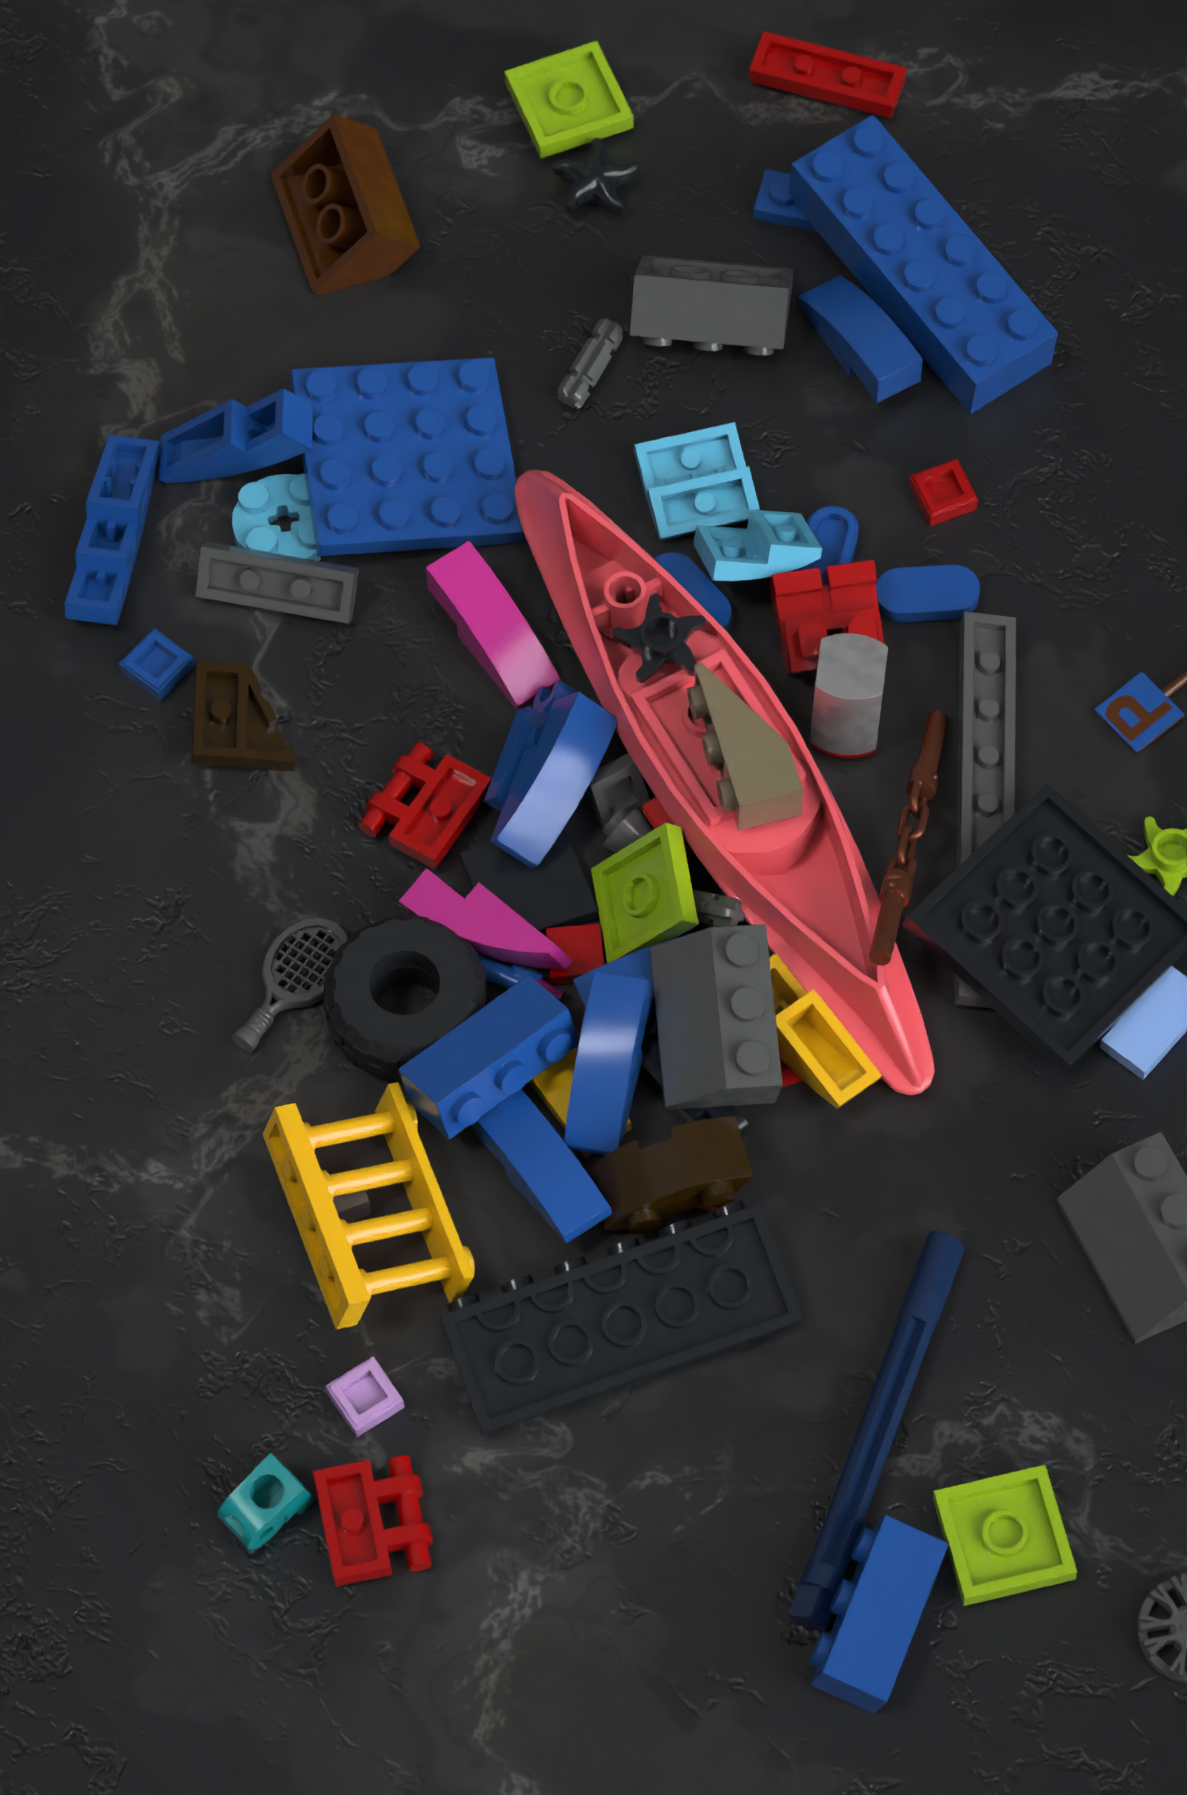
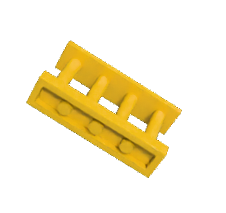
M398 1082L387 1085L374 1114L310 1126L308 1122L302 1121L297 1105L293 1103L275 1107L263 1132L264 1140L336 1330L357 1325L371 1299V1295L440 1280L447 1299L451 1303L463 1297L474 1278L475 1265L473 1256L469 1248L461 1244L417 1132L418 1120L415 1108L410 1101H405ZM384 1134L394 1160L393 1162L329 1175L327 1171H321L314 1152L315 1148ZM403 1183L413 1209L348 1224L344 1219L339 1218L333 1199L336 1196ZM421 1231L432 1258L366 1273L364 1269L358 1268L352 1253V1246Z

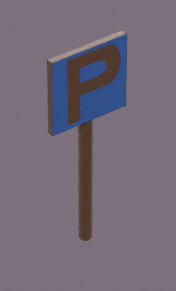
M1187 670L1162 690L1143 672H1140L1096 707L1094 712L1137 755L1185 717V714L1169 697L1187 683Z

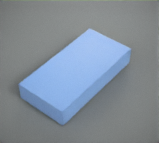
M1172 966L1101 1039L1100 1048L1142 1080L1148 1076L1187 1031V977Z

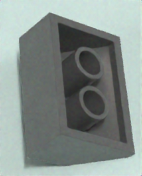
M643 255L634 275L630 336H641L642 343L653 346H668L672 344V339L692 341V347L700 350L723 349V344L743 346V352L748 354L771 355L774 353V349L784 348L794 269Z
M766 924L710 927L650 947L649 954L664 1110L775 1103L782 1088V1075Z
M1159 1132L1110 1154L1058 1196L1056 1200L1134 1344L1187 1321V1176L1163 1133Z

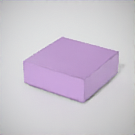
M374 1356L325 1386L326 1393L356 1437L405 1408L404 1400Z

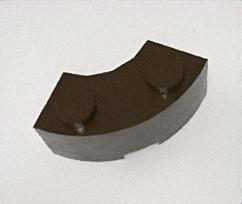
M736 1116L710 1118L670 1127L672 1138L654 1143L642 1149L639 1141L636 1139L614 1150L589 1168L590 1178L612 1210V1214L603 1220L605 1230L628 1229L631 1234H644L657 1229L665 1219L685 1210L703 1205L708 1208H714L733 1201L736 1197L735 1193L754 1177Z

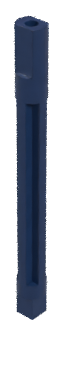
M930 1231L923 1246L898 1314V1322L812 1556L806 1564L788 1616L803 1628L827 1629L832 1615L830 1611L832 1600L841 1581L845 1579L844 1574L852 1550L859 1536L931 1335L935 1332L965 1247L950 1233Z

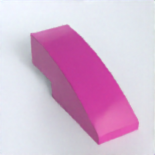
M470 541L426 567L428 590L457 625L458 637L516 710H520L532 703L540 687L544 686L550 691L553 690L555 682L561 681L556 669L506 589Z
M426 868L399 900L413 915L428 917L430 920L439 922L453 930L459 937L469 941L479 954L503 962L535 968L566 969L572 963V960L556 944L479 882L464 899Z

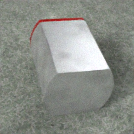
M853 633L835 634L821 639L809 743L816 750L839 758H859L876 752L888 647L884 643L869 636Z

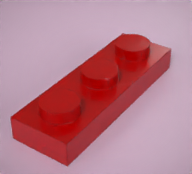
M764 31L749 69V82L892 118L906 80L907 67Z

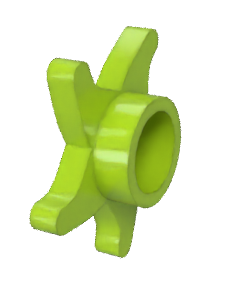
M1149 816L1145 818L1143 826L1148 849L1138 856L1128 857L1147 874H1156L1163 888L1174 897L1181 885L1182 878L1187 877V828L1184 830L1176 828L1162 830L1157 826L1155 819Z

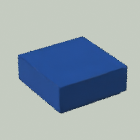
M154 628L119 663L120 672L160 702L195 667L193 656Z

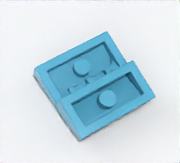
M735 422L634 445L633 450L639 474L660 541L695 533L696 525L723 527L749 520L750 509L760 510L749 466L746 467Z
M750 509L747 529L696 525L693 544L713 581H741L771 577L772 574L790 572L820 559L822 554L821 545L801 513Z

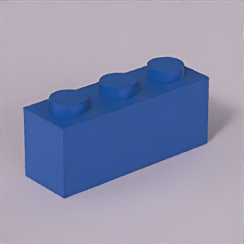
M527 975L401 1066L398 1071L409 1101L413 1104L414 1108L450 1140L466 1127L476 1123L481 1116L511 1094L518 1092L526 1083L552 1064L562 1060L571 1050L579 1045V1040L569 1009L535 979Z
M884 1515L872 1530L867 1527L862 1529L850 1559L859 1562L851 1582L846 1579L841 1581L830 1606V1611L837 1614L830 1634L824 1631L821 1632L809 1658V1664L817 1667L810 1683L811 1686L872 1714H875L887 1703L949 1543L887 1515Z

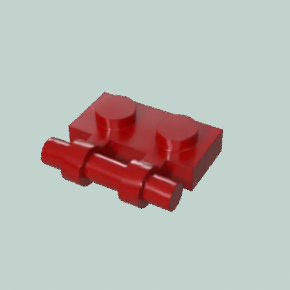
M416 742L408 755H400L391 769L393 776L381 792H374L365 805L367 812L359 822L358 827L366 835L376 837L384 824H394L395 827L389 834L390 846L436 870L483 803L492 778L448 754L444 756L434 770L427 766V763L434 754L427 745ZM410 787L421 788L410 806L401 803Z
M400 1455L390 1458L388 1460V1467L391 1478L376 1481L373 1479L370 1460L313 1471L335 1587L392 1575L388 1553L406 1552L410 1571H423L432 1566L428 1548L433 1544L429 1524L423 1523L419 1498L423 1495L421 1480L418 1475L413 1474L409 1456ZM396 1503L400 1526L383 1530L379 1504Z

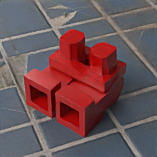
M874 560L827 566L822 574L824 585H822L820 568L772 574L768 585L787 673L798 674L817 671L821 639L831 635L842 633L861 634L884 643L878 607L877 577Z

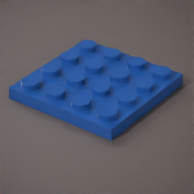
M494 357L291 369V393L313 404L312 449L302 453L301 456L317 556L460 547L468 541L473 546L523 543L525 534L517 513L514 487L517 480Z

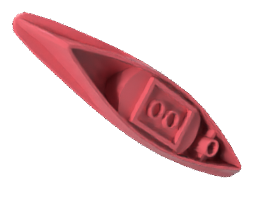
M528 470L518 477L514 488L517 513L529 547L570 642L602 707L616 716L618 722L615 728L616 732L664 811L674 825L681 827L683 838L725 895L737 898L742 902L741 911L745 912L744 919L749 925L766 924L768 949L772 954L776 953L807 993L815 989L882 1074L881 1079L898 1093L910 1096L922 1093L931 1085L935 1068L919 1005L896 942L891 960L887 965H876L869 959L881 902L845 819L796 725L766 679L728 632L640 545L597 506L560 478L543 470ZM651 595H659L662 611L672 614L676 618L697 615L705 617V628L694 631L686 644L690 648L697 664L703 663L788 742L803 788L802 815L738 831L733 812H723L716 787V781L722 780L718 765H708L703 750L701 735L707 733L703 718L696 720L693 718L688 702L687 688L694 686V676L688 675L686 670L680 666L665 663L650 679L644 683H639L636 680V671L642 666L641 652L632 650L613 639V629L615 627L628 630L641 626L645 620L646 609Z

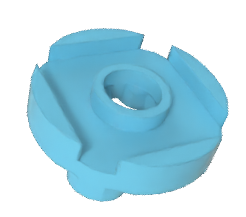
M304 474L273 475L257 482L248 483L241 488L238 493V502L232 514V527L237 547L315 561L321 560V556H317ZM281 516H290L298 520L291 523V530L287 532H281L279 525H271L273 521Z

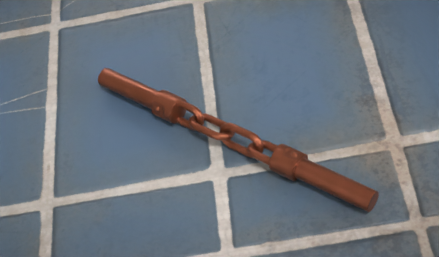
M935 710L928 715L917 762L912 766L907 782L906 793L910 797V804L902 810L897 827V836L899 838L897 857L890 861L883 878L879 894L881 907L869 952L870 961L876 965L883 966L890 962L903 907H906L910 900L916 870V860L914 859L916 840L924 834L929 816V807L926 804L927 801L934 797L939 778L936 771L949 722V717L942 711ZM910 813L919 819L915 832L910 825H906ZM907 842H908V847H907V851H906V855H905V849H906V845H907Z

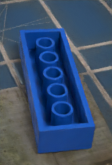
M871 115L791 164L788 193L792 196L793 203L881 309L903 332L916 351L969 414L977 411L1052 363L1058 332L874 115Z

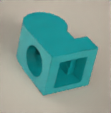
M270 1453L228 1496L221 1505L217 1515L247 1550L252 1551L268 1542L284 1523L296 1513L301 1515L317 1499L284 1463Z

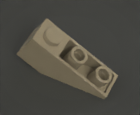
M703 663L696 664L694 686L687 688L688 702L693 718L695 720L703 718L707 733L701 735L703 750L708 765H718L722 780L716 781V787L723 812H733L738 831L802 815L803 788L788 742Z

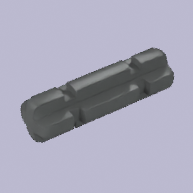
M603 318L597 322L591 332L594 337L587 339L569 369L571 375H566L558 387V400L562 404L569 405L573 409L583 406L590 394L587 390L594 388L612 358L610 352L616 351L623 339V327L618 322H613L608 318Z
M692 889L699 924L725 927L737 926L738 922L744 921L745 912L741 911L742 902L739 899Z

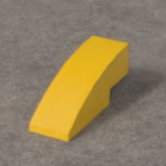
M777 953L769 957L780 1059L788 1067H791L816 1093L838 1109L879 1080L882 1074L815 989L807 993Z

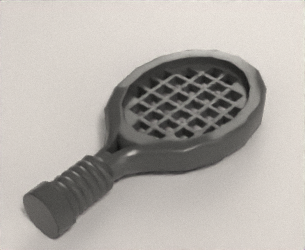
M323 917L306 918L285 928L272 941L264 955L262 978L266 989L265 1001L261 1008H257L244 1026L239 1027L232 1035L233 1041L240 1048L252 1053L259 1045V1040L265 1034V1031L273 1024V1018L279 1012L292 1008L310 1007L324 1000V984L319 986V983L325 981L327 969H329L333 961L329 954L331 951L336 952L341 944H344L349 939L347 932L336 921ZM319 933L325 934V937L323 939L317 936L319 935ZM305 935L311 937L308 942L302 939ZM329 937L335 940L331 945L326 942ZM293 939H295V941H294L293 944H290V943H289L290 941H292ZM314 940L319 942L317 947L311 945ZM298 943L304 945V947L301 950L296 948ZM323 945L328 948L325 953L320 950ZM285 946L289 948L286 953L282 951ZM308 948L313 951L310 956L305 953ZM292 951L298 953L295 958L290 956ZM279 954L283 956L280 960L276 959ZM316 954L322 956L319 961L314 959ZM301 956L306 958L304 963L298 961ZM286 959L291 961L289 966L283 964ZM325 959L330 961L328 966L322 964ZM310 961L315 964L313 969L307 966ZM295 964L300 967L297 972L292 969ZM279 967L285 969L282 974L277 972ZM319 967L324 969L322 974L316 972ZM303 970L309 972V974L306 977L301 975ZM288 973L294 975L291 980L285 977ZM313 975L318 978L315 983L309 980ZM297 978L302 980L300 985L295 983ZM282 980L287 983L284 988L279 985ZM306 983L312 986L308 991L303 988ZM291 986L296 988L294 993L288 991Z

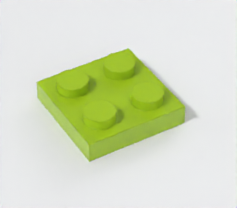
M597 41L504 71L505 84L541 159L590 143L594 138L602 139L634 128V116Z
M665 822L591 868L607 963L638 950L676 938L699 924L681 827Z
M1046 1465L943 1488L933 1492V1502L944 1540L949 1543L947 1551L963 1606L1076 1580L1077 1569Z

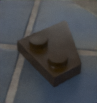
M196 660L191 764L294 771L296 754L292 746L287 747L277 728L278 719L270 703L261 696L259 691L260 684L250 664Z

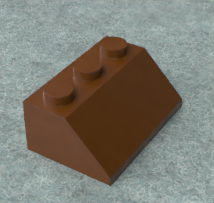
M332 114L270 174L313 294L321 296L388 277L421 247L376 127Z

